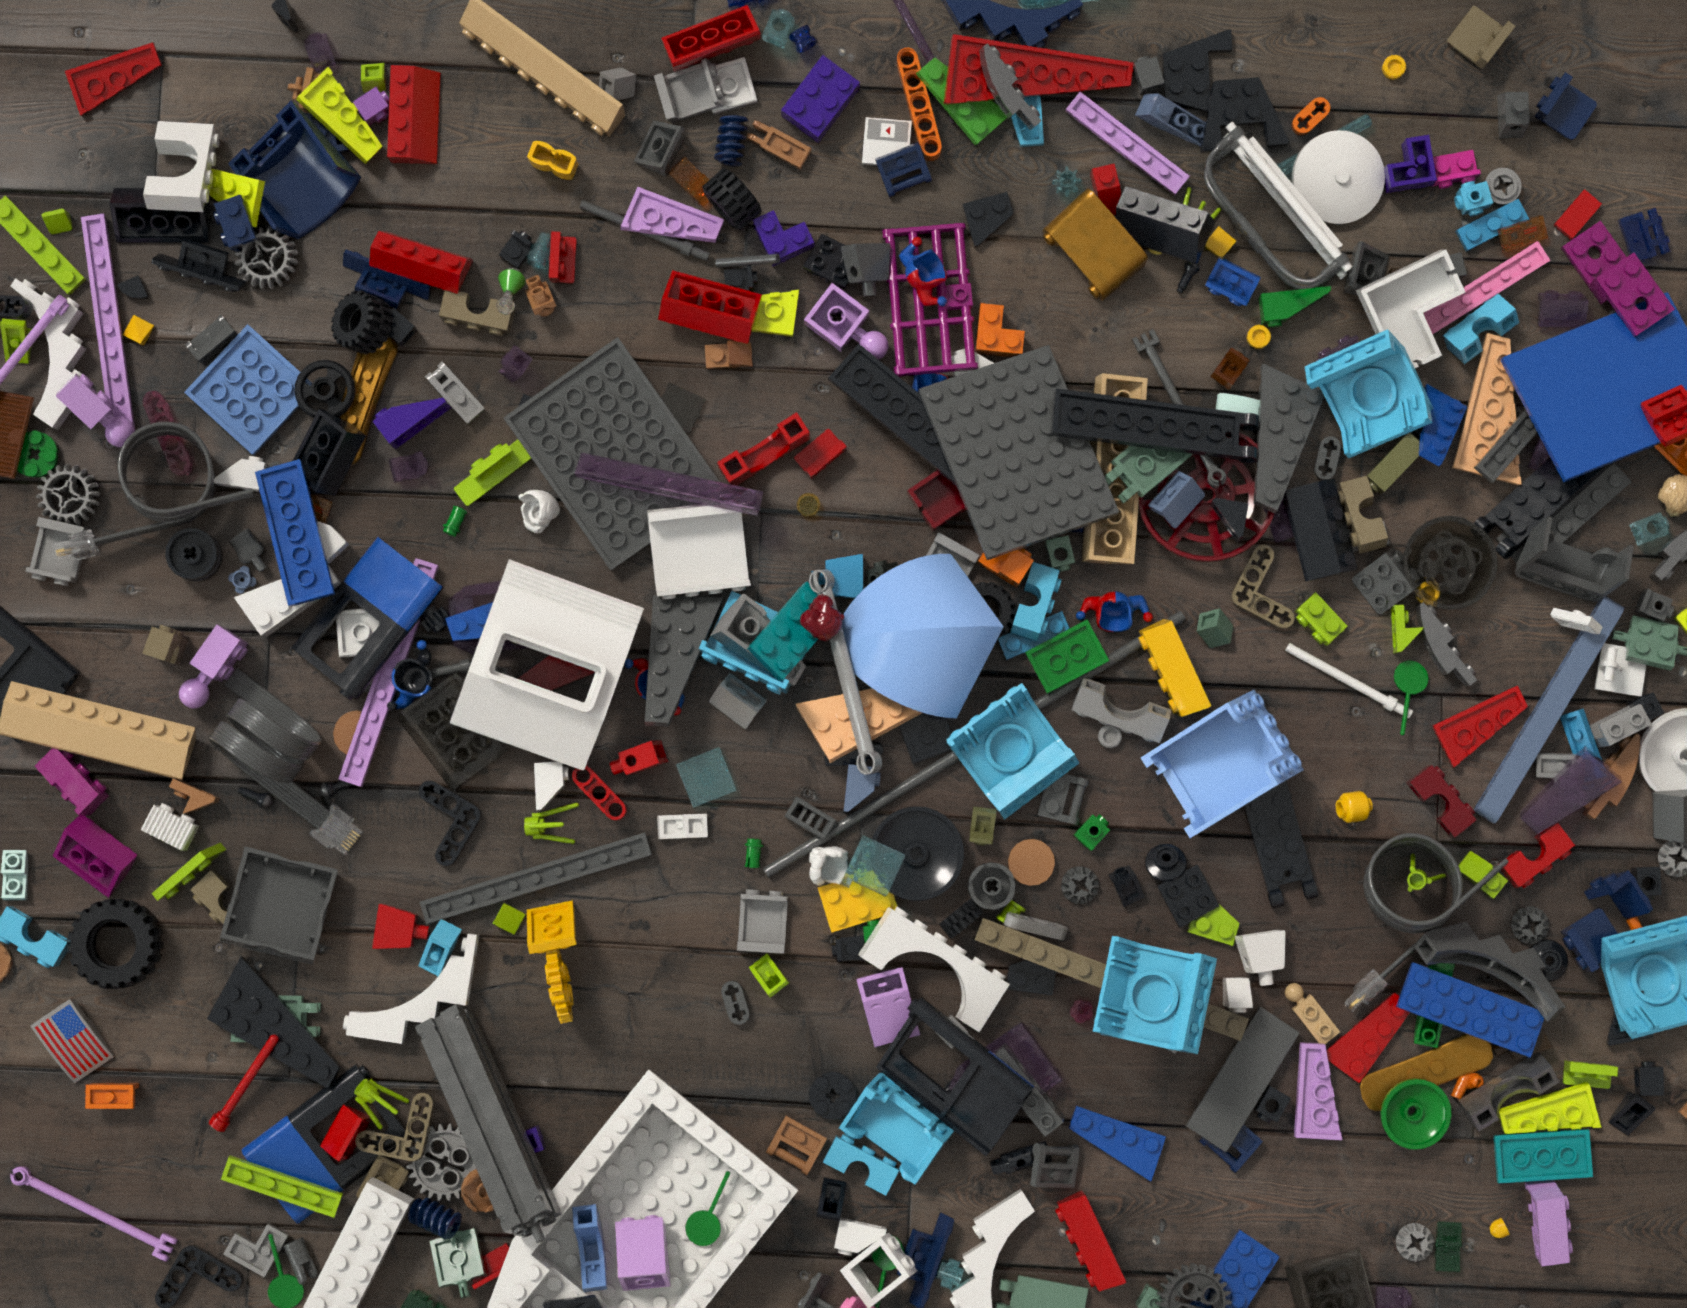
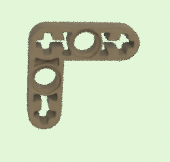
M1265 544L1260 545L1254 549L1231 593V601L1235 606L1280 629H1286L1294 623L1295 617L1292 610L1257 592L1274 559L1273 549ZM1266 550V555L1269 559H1264L1260 565L1265 567L1264 570L1256 565H1251L1252 561L1256 564L1260 558L1257 552ZM1253 569L1258 572L1259 579L1257 582L1252 583L1247 580L1246 573L1248 570ZM1241 582L1249 587H1254L1253 591L1250 588L1245 594L1248 598L1247 601L1238 602L1239 597L1236 596V593H1241L1245 587L1240 585ZM1259 601L1268 603L1269 610L1266 614H1261L1257 611L1256 605ZM1274 606L1278 608L1275 611L1280 615L1284 612L1287 613L1289 622L1281 624L1279 623L1280 618L1275 615L1272 616V619L1268 618L1273 612Z
M419 1093L413 1098L404 1137L375 1131H362L356 1137L357 1148L363 1152L406 1161L420 1160L425 1153L435 1107L434 1098L428 1093ZM423 1097H426V1102H429V1106L424 1107L422 1113L427 1114V1119L421 1116L414 1117L415 1112L420 1113L421 1111L418 1100H423ZM417 1120L424 1123V1131L420 1134H416L412 1130V1125ZM369 1134V1139L379 1141L378 1136H381L379 1151H376L377 1145L369 1144L365 1148L362 1138H366ZM410 1136L422 1138V1142L416 1141L415 1148L419 1149V1153L414 1154L413 1158L411 1153L407 1152L408 1147H412L414 1140H409ZM388 1139H393L396 1142V1149L392 1153H388L384 1149V1143Z

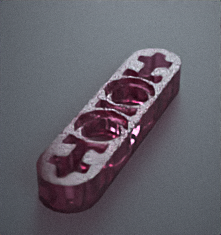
M149 391L144 395L142 402L151 424L156 423L161 417H167L169 422H175L166 399L162 394L157 391ZM154 396L156 399H160L157 402L159 410L162 411L164 409L165 412L157 413L155 407L149 405L152 401L151 397ZM171 435L157 437L170 470L178 476L188 475L192 471L193 465L182 438ZM176 438L178 447L172 451L166 448L167 440ZM179 454L180 460L186 462L183 471L176 469L178 465L177 458H171V455Z

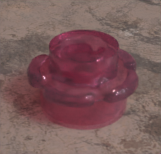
M1077 1000L1073 1003V1007L1070 1008V1015L1075 1018L1076 1022L1084 1023L1092 1018L1093 1007L1088 1001ZM1080 1009H1083L1084 1013L1081 1014L1079 1012Z

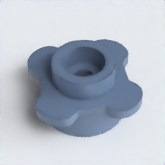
M242 566L240 570L230 573L228 577L229 581L236 587L235 591L240 594L244 593L248 587L256 585V579L249 573L250 569L247 566Z

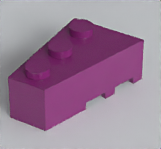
M52 748L35 765L36 769L52 786H55L62 793L61 796L65 801L69 800L76 807L74 811L78 815L90 816L109 797L105 792L106 786L98 779L94 781L88 775L90 770L82 763L77 764L72 759L74 757L73 753Z

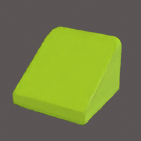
M384 63L361 65V85L364 93L369 92L375 87L379 92L386 91Z
M63 208L41 214L49 233L52 235L73 229L70 214Z
M504 903L493 924L515 935L526 914Z

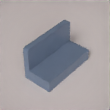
M1178 471L1148 506L1152 511L1163 516L1171 527L1177 528L1205 497V493L1192 477Z

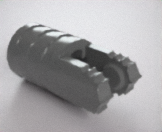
M303 1237L283 1245L300 1285L304 1284L307 1280L302 1264L310 1278L318 1277V1272Z

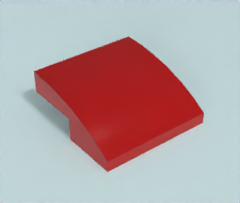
M1682 385L1641 403L1640 406L1648 423L1664 447L1687 438V391Z

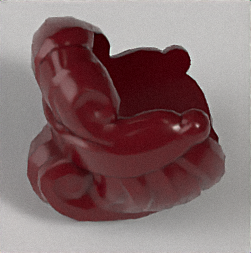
M821 594L816 596L809 609L801 614L800 624L814 638L828 641L840 631L842 620H844L845 616L832 608L833 601L828 595Z

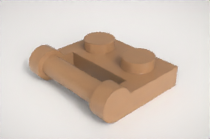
M786 1115L766 1153L770 1156L775 1155L801 1169V1173L808 1175L827 1137ZM780 1140L809 1155L807 1161L778 1146Z

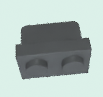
M1394 546L1352 578L1355 586L1378 614H1383L1422 583L1417 571L1408 566L1403 553L1396 550Z

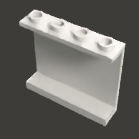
M741 500L647 510L657 596H662V599L676 598V594L685 593L686 597L699 595L700 591L717 594L722 593V589L731 588L732 591H742L746 589L745 586H751L748 577Z

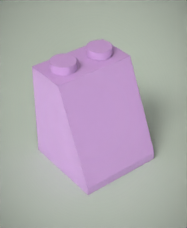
M649 1215L645 1219L639 1220L628 1217L615 1222L618 1279L623 1291L670 1287L666 1230L663 1217Z

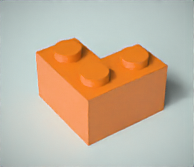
M980 303L975 346L976 353L1002 357H1014L1023 354L1025 331L1002 329L1004 305Z
M1022 548L987 560L983 553L977 564L1017 588L1034 560L1030 558L1032 554Z

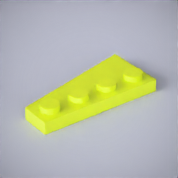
M327 67L296 100L366 164L382 148V145L366 121L362 120L354 103L349 101L344 93L345 90L333 77L331 69Z
M1588 1082L1500 1108L1498 1114L1502 1130L1505 1134L1536 1132V1130L1558 1131V1129L1571 1128L1572 1130L1582 1129V1127L1601 1128L1591 1087Z

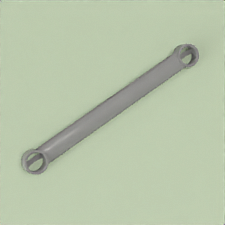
M827 569L813 571L809 578L811 589L817 593V596L821 594L828 595L833 601L832 608L838 610L832 590L835 583L832 572ZM821 573L824 575L826 581L824 588H822L818 583V578ZM841 626L840 631L829 642L859 753L856 764L862 774H874L880 771L882 758L878 752L874 751ZM867 755H870L873 760L871 770L868 769L865 763Z

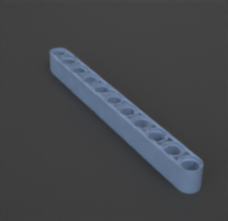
M1607 596L1597 602L1590 617H1593L1603 627L1600 634L1585 631L1579 632L1474 808L1476 814L1493 824L1499 820L1625 607Z

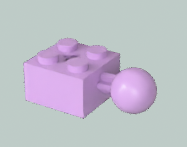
M831 283L804 319V325L840 352H842L851 339L858 342L878 360L882 359L888 352L889 344L885 335L878 331L866 332L861 328L869 316V310L833 283ZM841 314V321L834 322L831 315L837 316Z
M76 373L56 393V397L90 429L98 422L105 427L107 441L113 446L122 447L126 439L135 432L134 425L126 418H115L109 413L111 410V405L109 404L111 399L101 390L97 393L92 388L93 382L86 375L82 374L79 376Z
M216 625L190 662L191 665L201 672L197 678L188 679L181 685L179 689L181 702L189 708L202 707L209 699L208 685L212 679L220 682L224 679H229L234 672L233 665L237 660L241 661L246 655L248 643L227 628Z

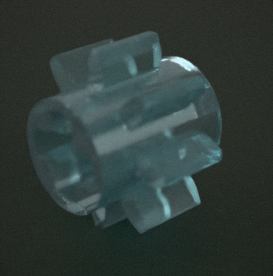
M1066 166L1062 173L1059 170L1056 171L1055 174L1059 179L1052 181V184L1058 186L1056 193L1062 191L1068 197L1070 191L1078 192L1075 184H1080L1082 179L1076 178L1077 169L1072 172ZM1068 178H1070V184L1067 183L1066 185H1064L1062 183L1063 179L1067 180Z
M949 1258L948 1263L941 1261L936 1276L937 1279L941 1280L940 1286L951 1289L953 1284L959 1286L964 1273V1269L959 1267V1261Z

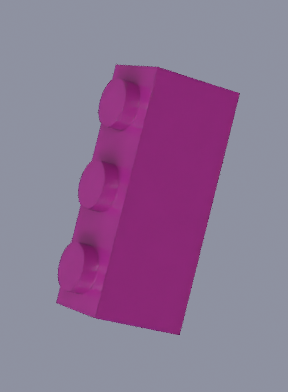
M79 815L64 829L53 857L109 898L131 870L137 854L115 839L113 835L95 824L93 820L84 815Z

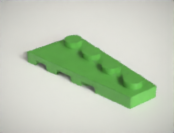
M934 57L916 75L972 143L976 145L1007 117L992 100L943 104L948 67Z

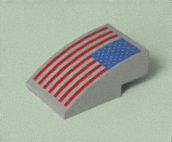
M75 998L67 1000L30 1025L53 1059L74 1083H77L115 1057L91 1019L86 1017Z

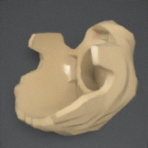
M1678 474L1669 477L1659 490L1658 499L1665 504L1666 512L1670 517H1680V514L1687 511V476Z

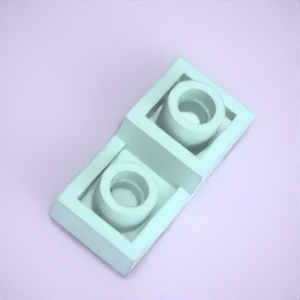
M1219 393L1217 395V410L1254 413L1258 415L1260 400L1226 393Z
M3 850L1 898L3 900H27V850Z

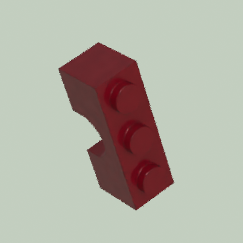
M1428 765L1406 784L1420 801H1425L1434 794L1444 800L1445 810L1436 821L1450 838H1455L1476 821V818L1473 816L1475 811L1468 803L1463 804L1459 799V791L1452 784L1449 786L1443 779L1445 774L1438 766Z

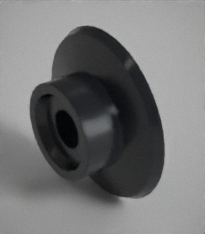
M1160 844L1153 847L1147 853L1145 867L1153 878L1163 882H1170L1180 878L1185 873L1187 858L1180 848L1171 844Z
M1544 939L1530 947L1535 949L1546 965L1542 973L1548 982L1559 979L1565 973L1568 967V955L1561 944L1554 940ZM1548 956L1552 959L1550 965L1545 963V959Z

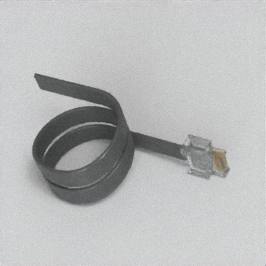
M156 422L148 424L133 432L124 442L118 457V476L130 504L143 516L160 522L95 538L91 529L69 534V540L53 544L55 555L58 557V560L74 556L76 561L98 556V545L189 523L202 515L209 507L254 497L253 491L249 489L213 498L215 472L208 449L201 438L194 431L179 423ZM171 435L184 438L200 450L207 462L208 480L204 493L196 503L176 508L156 509L144 505L132 495L127 485L126 471L132 453L142 443L155 437Z
M237 668L225 683L227 688L240 697L228 713H226V718L233 726L224 721L219 722L215 730L208 737L209 741L232 763L317 829L309 833L311 837L327 849L331 850L335 847L342 854L347 855L352 846L364 833V831L352 823L355 817L336 803L330 806V810L293 782V779L304 767V761L309 760L321 745V736L305 719Z
M1404 833L1389 839L1374 853L1364 875V894L1373 912L1390 927L1406 933L1429 932L1440 929L1460 906L1502 870L1509 861L1505 858L1462 897V874L1455 858L1447 848L1429 836L1418 833ZM1399 847H1415L1428 852L1442 864L1450 878L1453 890L1450 908L1442 915L1426 921L1409 920L1397 915L1381 901L1373 884V868L1375 863L1384 854ZM1416 943L1380 975L1372 969L1354 986V993L1344 1003L1351 1012L1363 1002L1368 1005L1385 990L1384 988L1388 984L1384 978L1416 950L1414 947Z

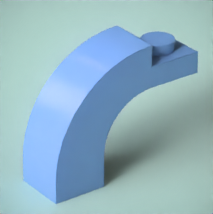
M592 1204L572 1207L573 1227L580 1254L583 1292L606 1290V1253L597 1206Z

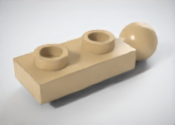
M1289 984L1285 989V996L1289 1001L1297 1003L1291 1009L1318 1043L1326 1044L1340 1033L1311 994L1304 998L1303 988L1299 984Z

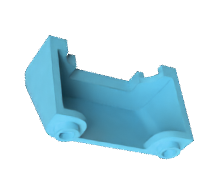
M879 1073L865 1087L839 1127L851 1139H860L865 1135L902 1163L899 1167L901 1176L914 1185L920 1180L954 1132V1130L883 1073Z

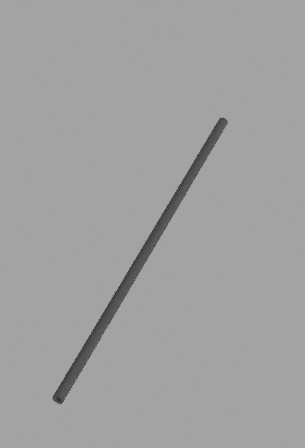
M1179 611L1166 620H1171L1176 627L1185 622L1186 618ZM1138 637L1107 655L1109 661L1048 694H1044L1034 700V703L1039 710H1042L1078 688L1083 677L1091 680L1142 648ZM953 751L835 823L825 840L814 836L764 867V872L768 878L772 877L812 852L813 848L824 845L960 760Z

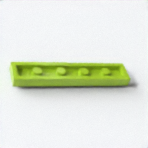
M6 195L0 200V224L68 295L72 294L86 280L83 275Z
M231 1155L228 1157L221 1177L223 1181L333 1218L336 1215L343 1195L341 1192Z

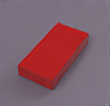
M1584 189L1553 226L1572 240L1602 203Z

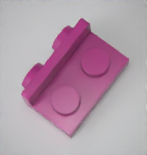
M1473 150L1433 157L1437 181L1432 187L1439 186V189L1453 186V183L1456 182L1464 184L1476 181L1475 179L1481 175L1480 169L1477 170Z

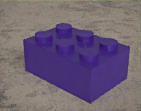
M822 55L783 106L781 116L819 143L859 91L860 82Z

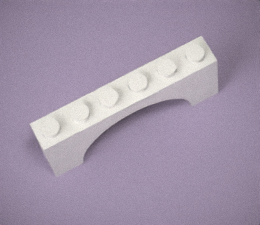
M888 907L858 955L880 970L890 960L907 952L922 951L943 958L953 968L961 986V1004L956 1018L980 1032L1010 985L1004 981L1006 976L995 969L992 973L986 970V963L977 957H974L973 960L965 956L967 951L955 944L953 948L947 945V938L937 932L934 935L926 931L928 926L916 919L914 923L907 919L909 914L902 909L896 907L893 910Z

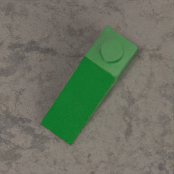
M1331 286L1261 293L1258 297L1261 325L1268 324V328L1282 326V323H1285L1327 296L1331 292Z

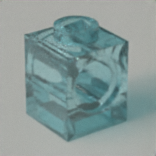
M773 9L762 34L763 40L784 49L795 24L792 14L783 9H779V11ZM780 22L785 24L786 27L782 31H776L773 26Z
M1661 512L1629 524L1637 546L1669 534V522L1665 516H1662ZM1648 522H1651L1655 525V534H1651L1648 532Z

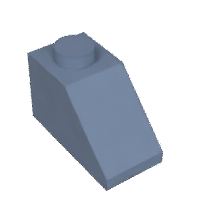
M848 765L844 812H849L874 792L875 786L879 787L881 773L865 775L858 770L857 765Z

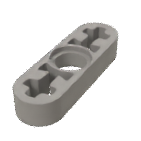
M1007 912L1004 925L1007 927L1059 940H1065L1068 928L1061 924L1012 912Z

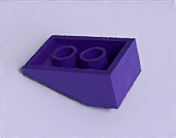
M444 398L395 406L389 409L384 408L375 415L376 419L373 420V423L388 443L396 450L449 411L451 407Z

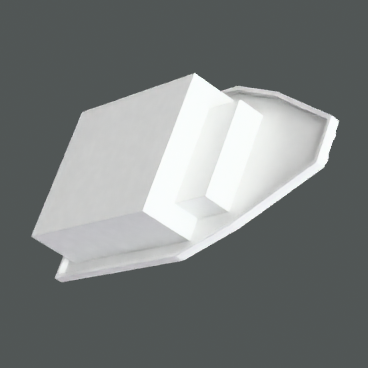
M649 1069L553 1188L552 1192L556 1199L555 1203L559 1206L562 1215L556 1217V1221L551 1225L543 1226L542 1223L540 1224L545 1240L536 1243L533 1234L522 1238V1236H515L513 1238L487 1308H544L542 1303L545 1301L595 1295L603 1308H705L790 1202L798 1189ZM730 1171V1176L713 1211V1214L717 1216L721 1224L720 1235L710 1245H696L686 1235V1222L694 1212L709 1210L725 1173ZM596 1204L605 1245L607 1289L583 1292L580 1254L573 1227L572 1207ZM649 1215L663 1217L671 1286L623 1291L618 1279L615 1222L628 1217L635 1218V1220L645 1219Z

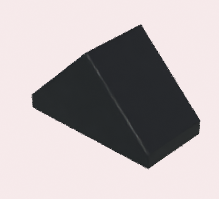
M1214 498L1210 506L1235 541L1239 543L1243 537L1249 504Z
M1627 1092L1609 1119V1123L1626 1135H1629L1655 1111L1656 1107L1637 1094Z
M824 1177L816 1217L840 1222L847 1182Z

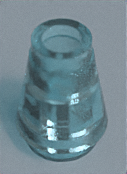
M541 232L527 254V262L531 266L544 269L549 264L550 234Z

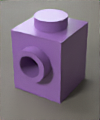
M376 87L353 101L368 126L376 121L380 123L389 116V97L385 91L380 93Z

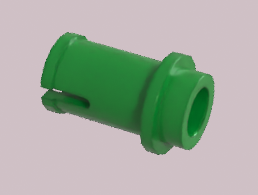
M453 506L447 523L443 524V532L453 537H456L457 533L460 534L459 528L467 511L458 506Z
M747 839V843H745V846H747L745 867L760 868L761 847H763L761 839Z

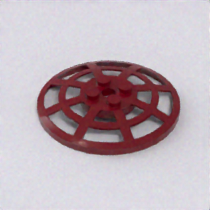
M1239 432V445L1258 447L1248 436ZM1229 433L1225 434L1226 437L1231 438V435ZM1193 454L1190 457H1194L1196 469L1187 475L1192 477L1202 490H1210L1213 498L1209 501L1201 500L1177 528L1171 527L1164 518L1170 528L1175 531L1168 541L1158 534L1148 518L1146 510L1151 509L1148 504L1153 499L1144 500V496L1142 498L1139 496L1138 508L1141 519L1153 538L1168 551L1192 561H1223L1247 551L1265 534L1274 516V513L1267 511L1262 525L1250 519L1255 506V482H1253V478L1246 466L1236 459L1223 458L1225 462L1220 469L1226 474V482L1221 486V475L1218 473L1214 474L1213 478L1219 481V488H1213L1207 482L1208 472L1200 455ZM1233 465L1241 472L1246 484L1233 486L1230 478L1227 476ZM1176 469L1158 484L1157 494L1166 485L1168 478H1172L1178 472ZM1248 493L1249 506L1245 527L1256 534L1241 547L1223 554L1220 541L1232 537L1229 531L1222 534L1218 533L1216 522L1220 518L1210 506L1214 498L1234 501L1236 495ZM1194 521L1207 524L1209 536L1195 535L1187 532V530ZM1182 537L1194 542L1211 543L1214 555H1193L1177 549L1176 545Z

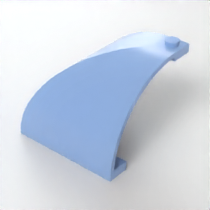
M934 554L919 557L887 571L858 594L844 612L845 618L842 620V628L853 671L857 677L880 694L903 706L922 713L945 718H957L1003 629L1001 622L951 554Z

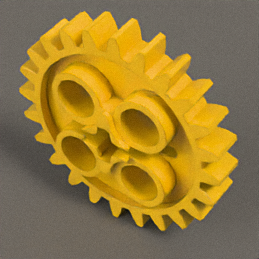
M560 949L548 950L546 952L545 972L547 984L551 986V988H548L552 1006L557 1011L559 1022L561 1024L572 1022V1005H574L572 985L568 984L571 981L567 965L562 960Z

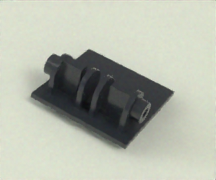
M821 234L803 268L807 270L808 274L820 276V280L825 278L826 283L831 281L840 289L841 287L846 289L849 282L841 251V246L846 245Z
M1198 864L1186 870L1180 878L1170 882H1162L1157 886L1179 928L1219 907Z

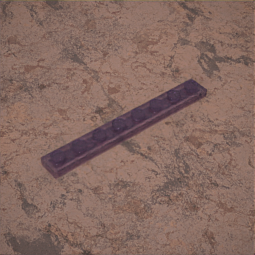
M581 453L575 470V477L758 516L763 500V491Z

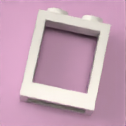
M890 1233L879 1238L840 1270L867 1308L877 1304L917 1272L914 1261L908 1255H905L900 1248L899 1241L894 1236H891ZM881 1246L902 1275L879 1293L858 1264Z

